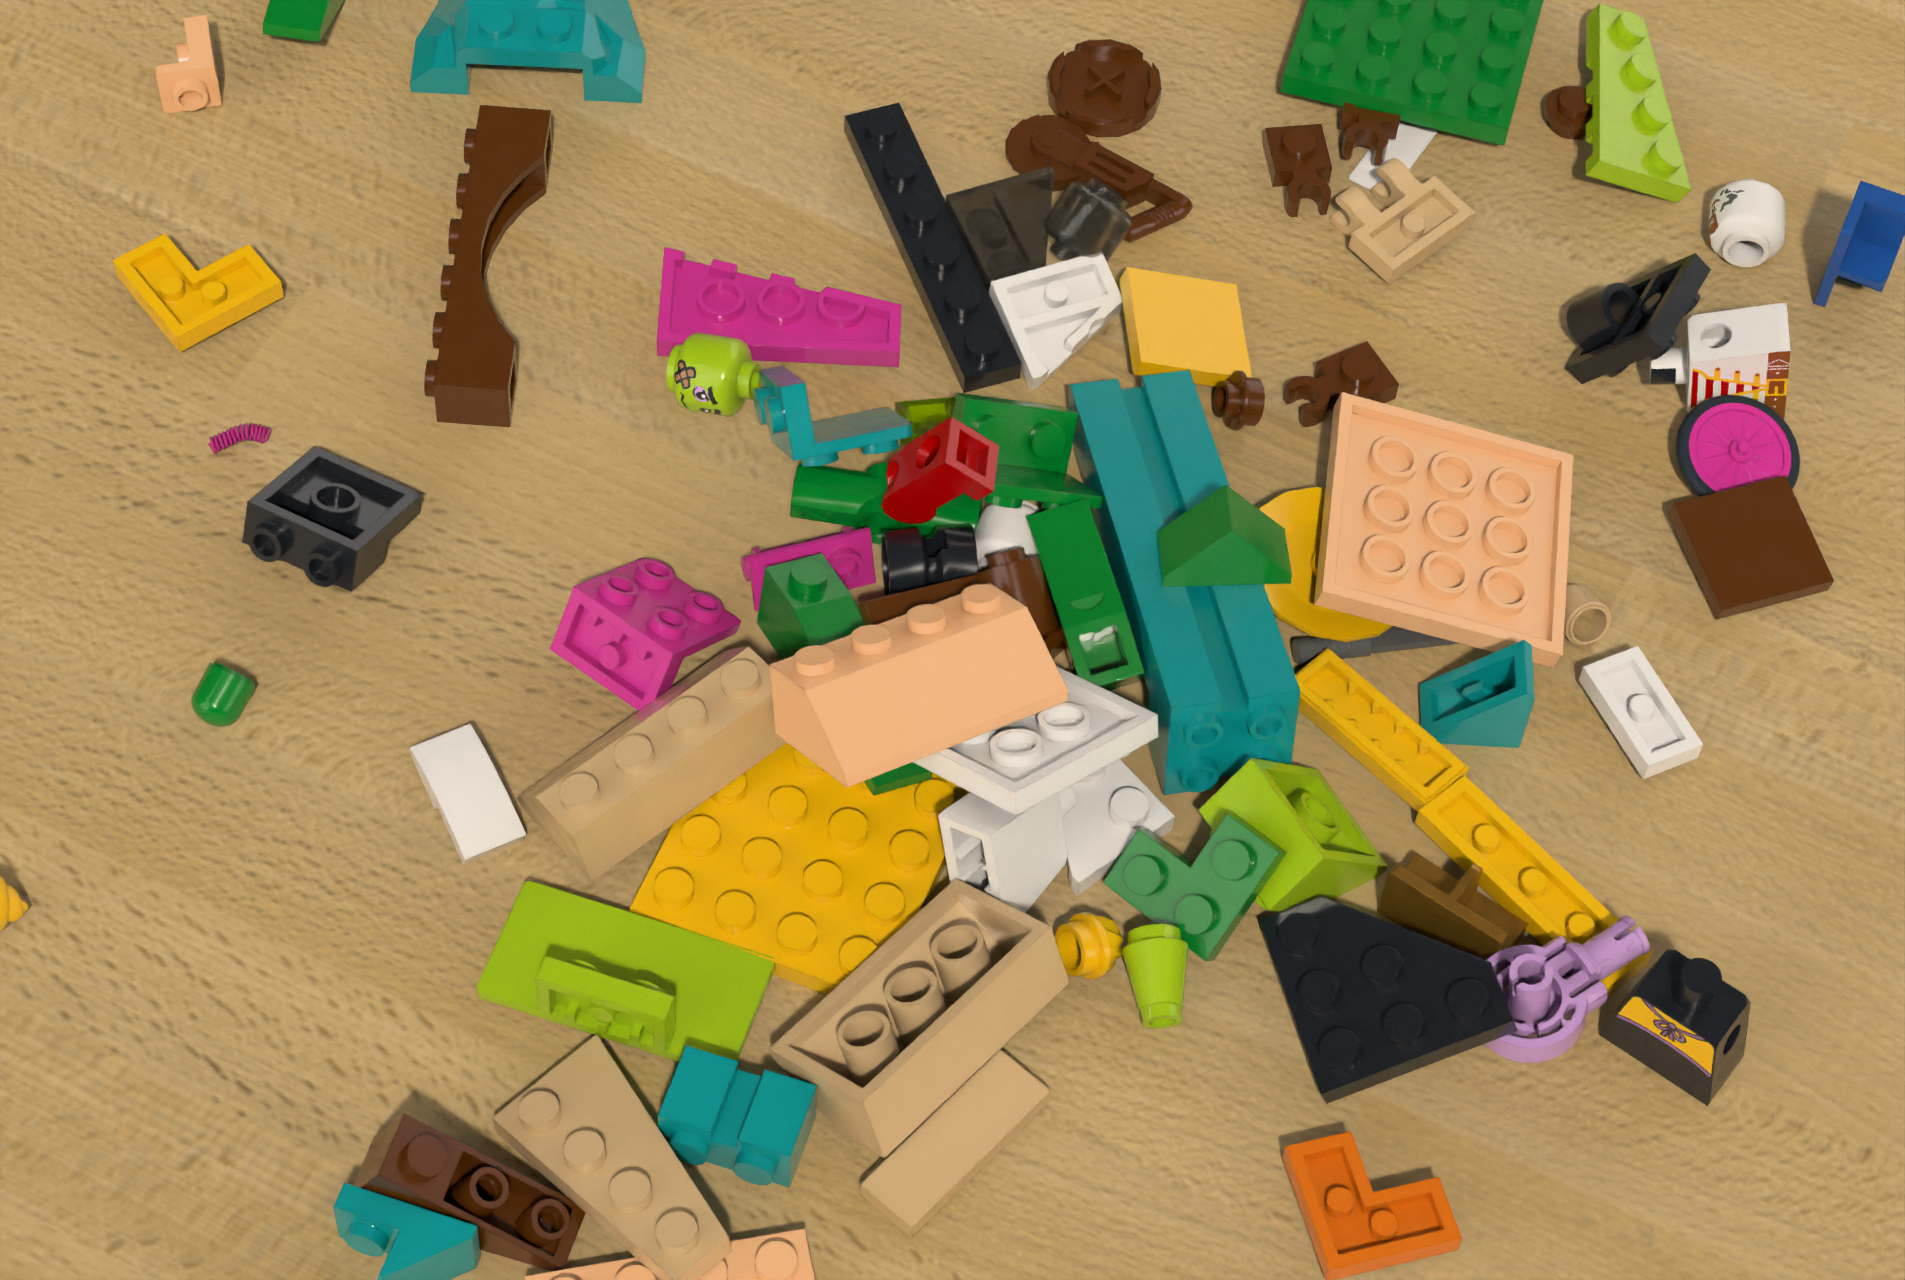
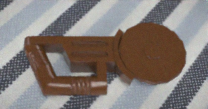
M1035 115L1026 120L1023 119L1014 128H1011L1006 139V159L1014 171L1024 176L1025 179L1041 182V184H1051V192L1067 190L1078 185L1079 189L1070 201L1069 210L1129 243L1184 219L1193 208L1188 197L1155 180L1154 173L1099 145V142H1090L1083 129L1071 122L1070 119L1056 117V115ZM1098 197L1122 211L1144 201L1155 205V207L1130 217L1096 198Z

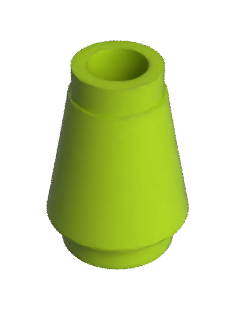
M1150 924L1132 929L1127 933L1128 945L1122 949V954L1141 1014L1142 1025L1151 1029L1177 1026L1182 1023L1181 1010L1183 1009L1189 945L1181 940L1180 929L1174 925Z

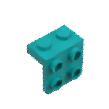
M784 366L759 370L762 387L753 389V399L760 425H768L771 442L793 461L801 460V464L804 467L821 466L839 460L838 452L860 447L863 454H880L899 448V439L908 438L913 435L911 422L889 407L812 421L806 385L803 380Z

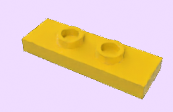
M1329 648L1295 674L1300 688L1298 710L1417 812L1464 775L1467 777L1470 767Z

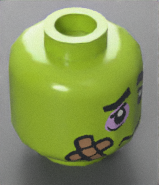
M696 332L686 338L682 345L677 344L673 347L667 363L666 385L668 391L674 392L678 404L684 409L731 417L741 410L746 399L753 400V389L760 387L759 370H761V367L758 363L752 362L751 351L746 342L737 338Z

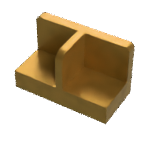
M1417 853L1405 868L1396 864L1388 873L1378 907V912L1401 927L1484 960H1487L1503 949L1517 946L1523 938L1528 925L1519 917L1476 891L1483 868L1473 863L1462 878L1458 880Z

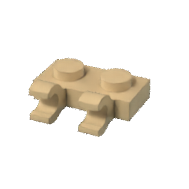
M1392 158L1377 169L1376 173L1383 180L1371 189L1373 196L1381 204L1388 207L1387 209L1380 212L1360 189L1352 186L1336 197L1335 202L1342 209L1331 215L1330 221L1337 230L1344 235L1351 236L1348 247L1388 284H1391L1470 228L1476 213L1435 175L1422 184L1412 175L1407 166L1397 158Z

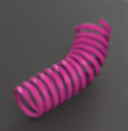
M245 423L244 434L242 424H239L240 432L237 426L234 425V429L230 427V431L226 429V433L222 431V433H218L213 437L210 436V443L208 445L213 453L216 454L221 449L225 450V447L229 448V445L233 446V443L237 445V441L241 443L244 440H251L263 444L270 435V427L266 428V426L262 427L261 424L258 426L257 423L255 425L251 423L248 429V424Z

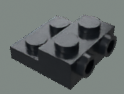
M314 446L247 501L242 542L249 545L254 555L262 561L274 562L279 560L287 562L304 570L308 579L317 586L329 587L334 585L352 592L384 563L387 542L419 515L422 493Z

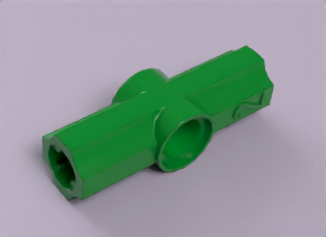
M800 462L794 479L790 517L855 527L856 530L869 527L872 543L881 545L882 531L888 529L918 528L924 537L931 536L936 526L971 524L974 530L982 511L983 498L976 501L963 493L937 508L935 517L928 522L922 524L902 523L890 518L882 508L883 496L887 492L888 486L886 477L888 463L874 464L865 473L827 466L804 467Z

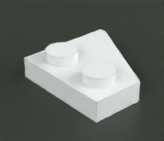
M1102 251L991 281L988 292L1022 363L1021 371L1030 390L1039 388L1120 312L1123 303L1121 293Z
M1121 759L1085 777L1081 782L1071 785L1076 794L1077 803L1063 817L1068 850L1067 865L1070 889L1078 896L1107 876L1138 829H1149L1159 838L1173 830L1175 816Z

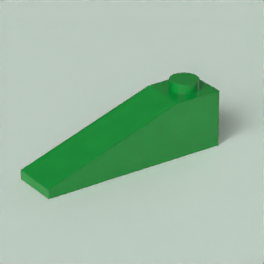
M822 553L765 568L757 624L781 660L794 656L798 650L804 647L821 646L848 636L856 628L865 625L851 593ZM911 762L864 782L873 796L930 780L933 772Z

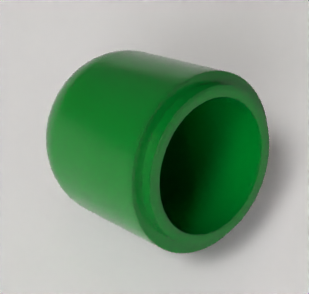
M216 661L209 663L192 694V708L201 720L210 725L218 727L232 725L240 718L256 688L255 682Z

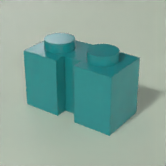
M686 1045L659 1111L658 1129L679 1161L691 1165H702L708 1162L733 1170L738 1177L752 1184L769 1185L773 1182L790 1188L816 1118L817 1085L764 1069L762 1076L738 1069V1061Z

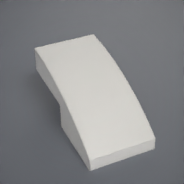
M471 724L409 748L434 810L439 809L462 864L524 840L526 833L489 755Z

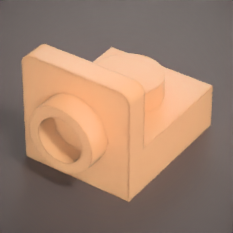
M207 15L183 18L187 42L176 43L179 63L159 65L155 68L156 80L165 113L194 111L202 108L222 106L217 66Z

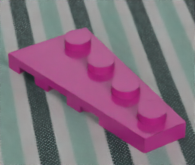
M664 247L657 329V356L669 357L675 345H682L690 335L701 332L737 338L746 342L751 351L752 360L899 367L902 305L831 287L824 288L820 293L800 288L795 284L794 278L772 273L770 279L767 280L737 272V264L713 259L711 265L685 260L684 251Z

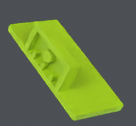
M526 881L520 889L477 984V994L483 1000L593 1035L597 1034L599 1037L674 1061H680L686 1045L738 1061L775 971V962L754 954L772 960L775 959L766 954L540 883Z

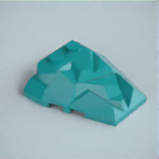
M439 0L416 38L410 86L411 92L469 95L473 64L583 69L585 101L642 103L646 52L628 0Z

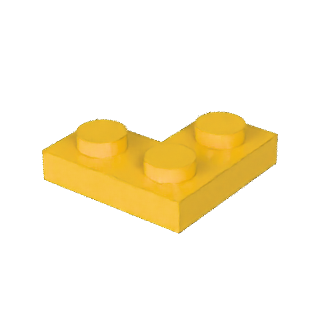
M164 233L113 260L117 278L179 353L284 297L282 282L250 244L197 271Z

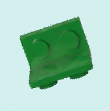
M957 393L952 417L999 445L994 492L985 496L984 500L993 505L1014 509L1021 508L1023 500L1042 502L1041 507L1048 510L1087 498L1090 508L1101 509L1104 496L1067 474L1079 413L1069 407Z

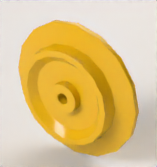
M1311 487L1287 491L1260 507L1259 510L1282 526L1286 534L1292 572L1291 584H1264L1273 613L1280 620L1310 636L1342 642L1378 637L1393 627L1385 623L1314 605L1326 488Z

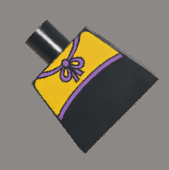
M1666 949L1634 985L1603 1026L1599 1035L1708 1106L1744 1056L1751 1002L1745 994L1722 980L1720 969L1712 961L1705 958L1689 959L1677 950Z

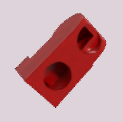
M951 416L905 445L902 450L895 453L888 460L886 473L888 486L882 501L884 512L890 518L902 523L922 524L935 517L937 508L963 493L976 501L994 492L999 445Z

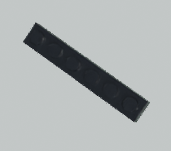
M900 103L846 115L844 132L963 393L1019 379L1022 363Z

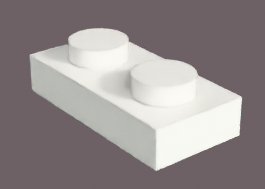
M1638 646L1583 666L1579 682L1642 779L1699 757L1703 743Z

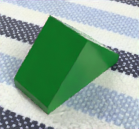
M1227 485L1215 491L1157 532L1156 541L1162 587L1291 584L1292 572L1285 529Z

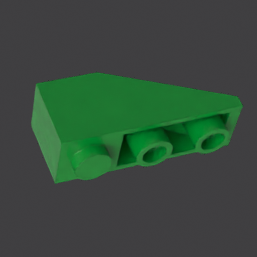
M1087 498L1026 516L1073 674L1108 691L1141 682L1144 676V669L1126 610Z

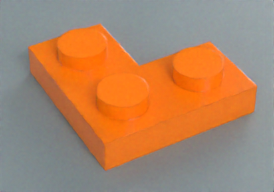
M1351 1131L1285 1147L1282 1159L1325 1280L1341 1279L1459 1249L1462 1236L1439 1177L1373 1192Z

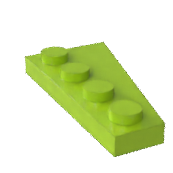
M1599 3L1586 17V66L1593 71V79L1586 86V102L1593 105V118L1586 124V142L1593 145V154L1586 160V175L1678 203L1691 190L1645 19L1631 11H1622Z

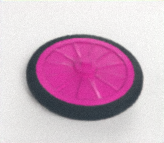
M1739 395L1712 397L1696 405L1685 416L1679 427L1675 444L1678 467L1687 485L1698 497L1786 475L1791 488H1794L1800 471V454L1796 439L1783 418L1764 403Z

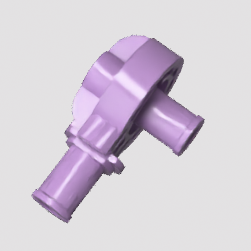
M1624 915L1615 924L1582 945L1577 942L1575 944L1570 942L1566 945L1567 941L1563 936H1558L1542 947L1537 945H1518L1503 949L1492 955L1487 961L1491 962L1502 991L1509 985V989L1504 993L1518 1031L1483 1045L1499 1056L1520 1063L1545 1062L1564 1054L1579 1039L1585 1025L1586 1015L1607 1002L1608 992L1601 981L1637 957L1649 952L1650 944L1641 927L1639 926L1630 933L1629 929L1635 926V920L1628 915Z

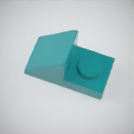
M344 1183L333 1206L339 1237L343 1238L347 1245L362 1254L374 1257L382 1256L384 1252L388 1253L378 1280H451L476 1269L481 1258L478 1228L476 1225L348 1183Z

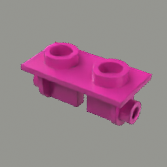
M845 526L841 528V532L808 539L799 544L791 543L765 550H760L759 547L752 548L751 555L741 557V567L746 582L751 581L755 611H759L766 567L820 553L825 556L848 590L876 583L870 528L852 531L850 526Z

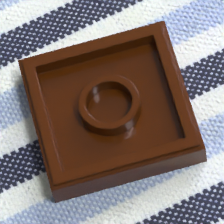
M1786 475L1674 503L1668 513L1716 620L1828 591L1834 582Z

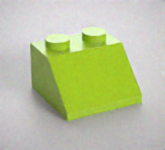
M1251 758L1199 809V812L1212 829L1210 831V838L1227 813H1235L1287 852L1255 899L1258 905L1269 911L1281 912L1320 896L1332 900L1379 877L1389 868L1318 769Z

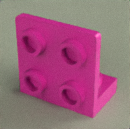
M643 557L574 586L550 650L640 711L671 689L683 658L736 634L741 621L726 611L718 599L709 594L698 592L677 578L674 571L668 565L658 560Z

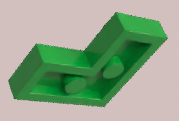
M1227 813L1194 863L1149 829H1138L1103 883L1156 924H1169L1178 927L1181 933V940L1188 943V948L1204 961H1213L1287 852L1237 814Z

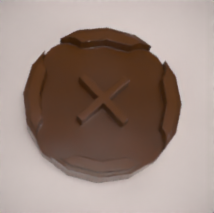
M1111 39L1087 40L1076 44L1074 51L1068 52L1065 56L1063 51L1054 59L1047 80L1048 104L1057 117L1070 119L1071 122L1080 126L1087 135L1097 138L1121 137L1140 130L1154 118L1161 98L1160 72L1153 62L1151 67L1147 61L1142 59L1143 52L1132 45Z

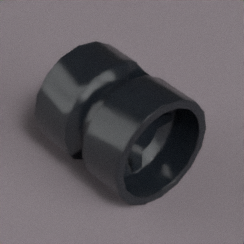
M971 524L936 526L932 535L924 537L918 528L882 531V573L885 596L978 573L977 548Z

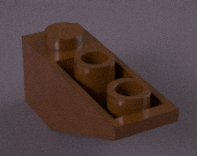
M405 1113L374 1136L354 1183V1186L476 1225L478 1228L480 1250L549 1271L564 1270L585 1216V1212L571 1199Z

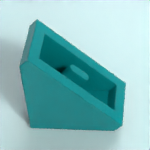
M1522 640L1419 684L1421 727L1441 744L1519 748L1535 700L1532 645Z

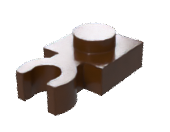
M1344 102L1339 129L1346 130L1342 146L1343 158L1350 160L1355 147L1366 146L1374 151L1373 164L1381 165L1385 159L1389 139L1396 140L1401 115L1355 107V104Z
M1322 124L1265 128L1262 144L1272 187L1287 186L1284 202L1286 213L1290 217H1297L1300 199L1308 198L1316 202L1320 215H1327L1331 198V189L1328 183L1330 182L1332 165Z
M1367 341L1316 362L1313 377L1299 376L1290 380L1286 384L1283 400L1286 404L1294 403L1300 399L1310 401L1311 404L1302 407L1299 422L1302 427H1311L1324 420L1327 411L1334 408L1342 392L1386 403L1396 399L1399 383Z

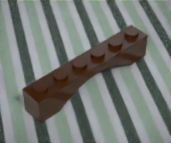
M480 105L476 129H466L465 164H470L469 173H459L456 189V205L458 209H463L461 219L452 218L449 227L448 248L449 254L455 255L453 265H443L441 274V300L447 301L446 311L436 312L433 322L432 341L433 348L439 349L438 359L427 360L424 378L425 396L435 397L437 422L511 427L518 382L515 341L499 322L486 296L484 288L485 278L492 255L506 230L525 209L547 192L553 152L551 110Z

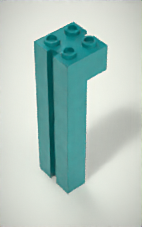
M1190 370L1142 376L1141 387L1121 389L1118 379L1070 384L1069 408L1079 413L1072 445L1084 484L1104 496L1101 509L1092 508L1144 669V678L1150 694L1148 710L1158 714V738L1150 741L1148 746L1163 795L1202 792L1213 789L1219 777L1234 775L1251 758L1291 765L1300 688L1264 584L1162 587L1156 541L1157 532L1224 485L1230 488Z

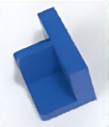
M1860 181L1814 304L1822 307L1826 306L1837 277L1879 292L1883 291L1905 235L1904 195Z

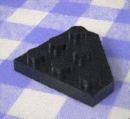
M1323 896L1259 920L1320 1094L1326 1104L1518 1031L1491 962Z

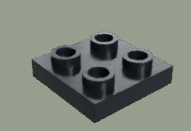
M1694 253L1628 283H1613L1575 299L1569 305L1566 314L1569 332L1579 344V348L1568 364L1567 369L1581 384H1584L1603 375L1614 377L1624 371L1630 364L1648 358V360L1652 361L1664 355L1676 341L1677 336L1674 332L1682 318L1699 302L1701 296L1698 291L1711 269Z

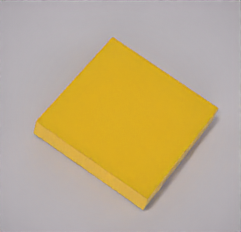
M1132 267L1125 269L1119 282L1133 375L1144 376L1190 370L1194 384L1217 387L1221 381H1226L1236 370H1241L1247 377H1252L1236 284Z

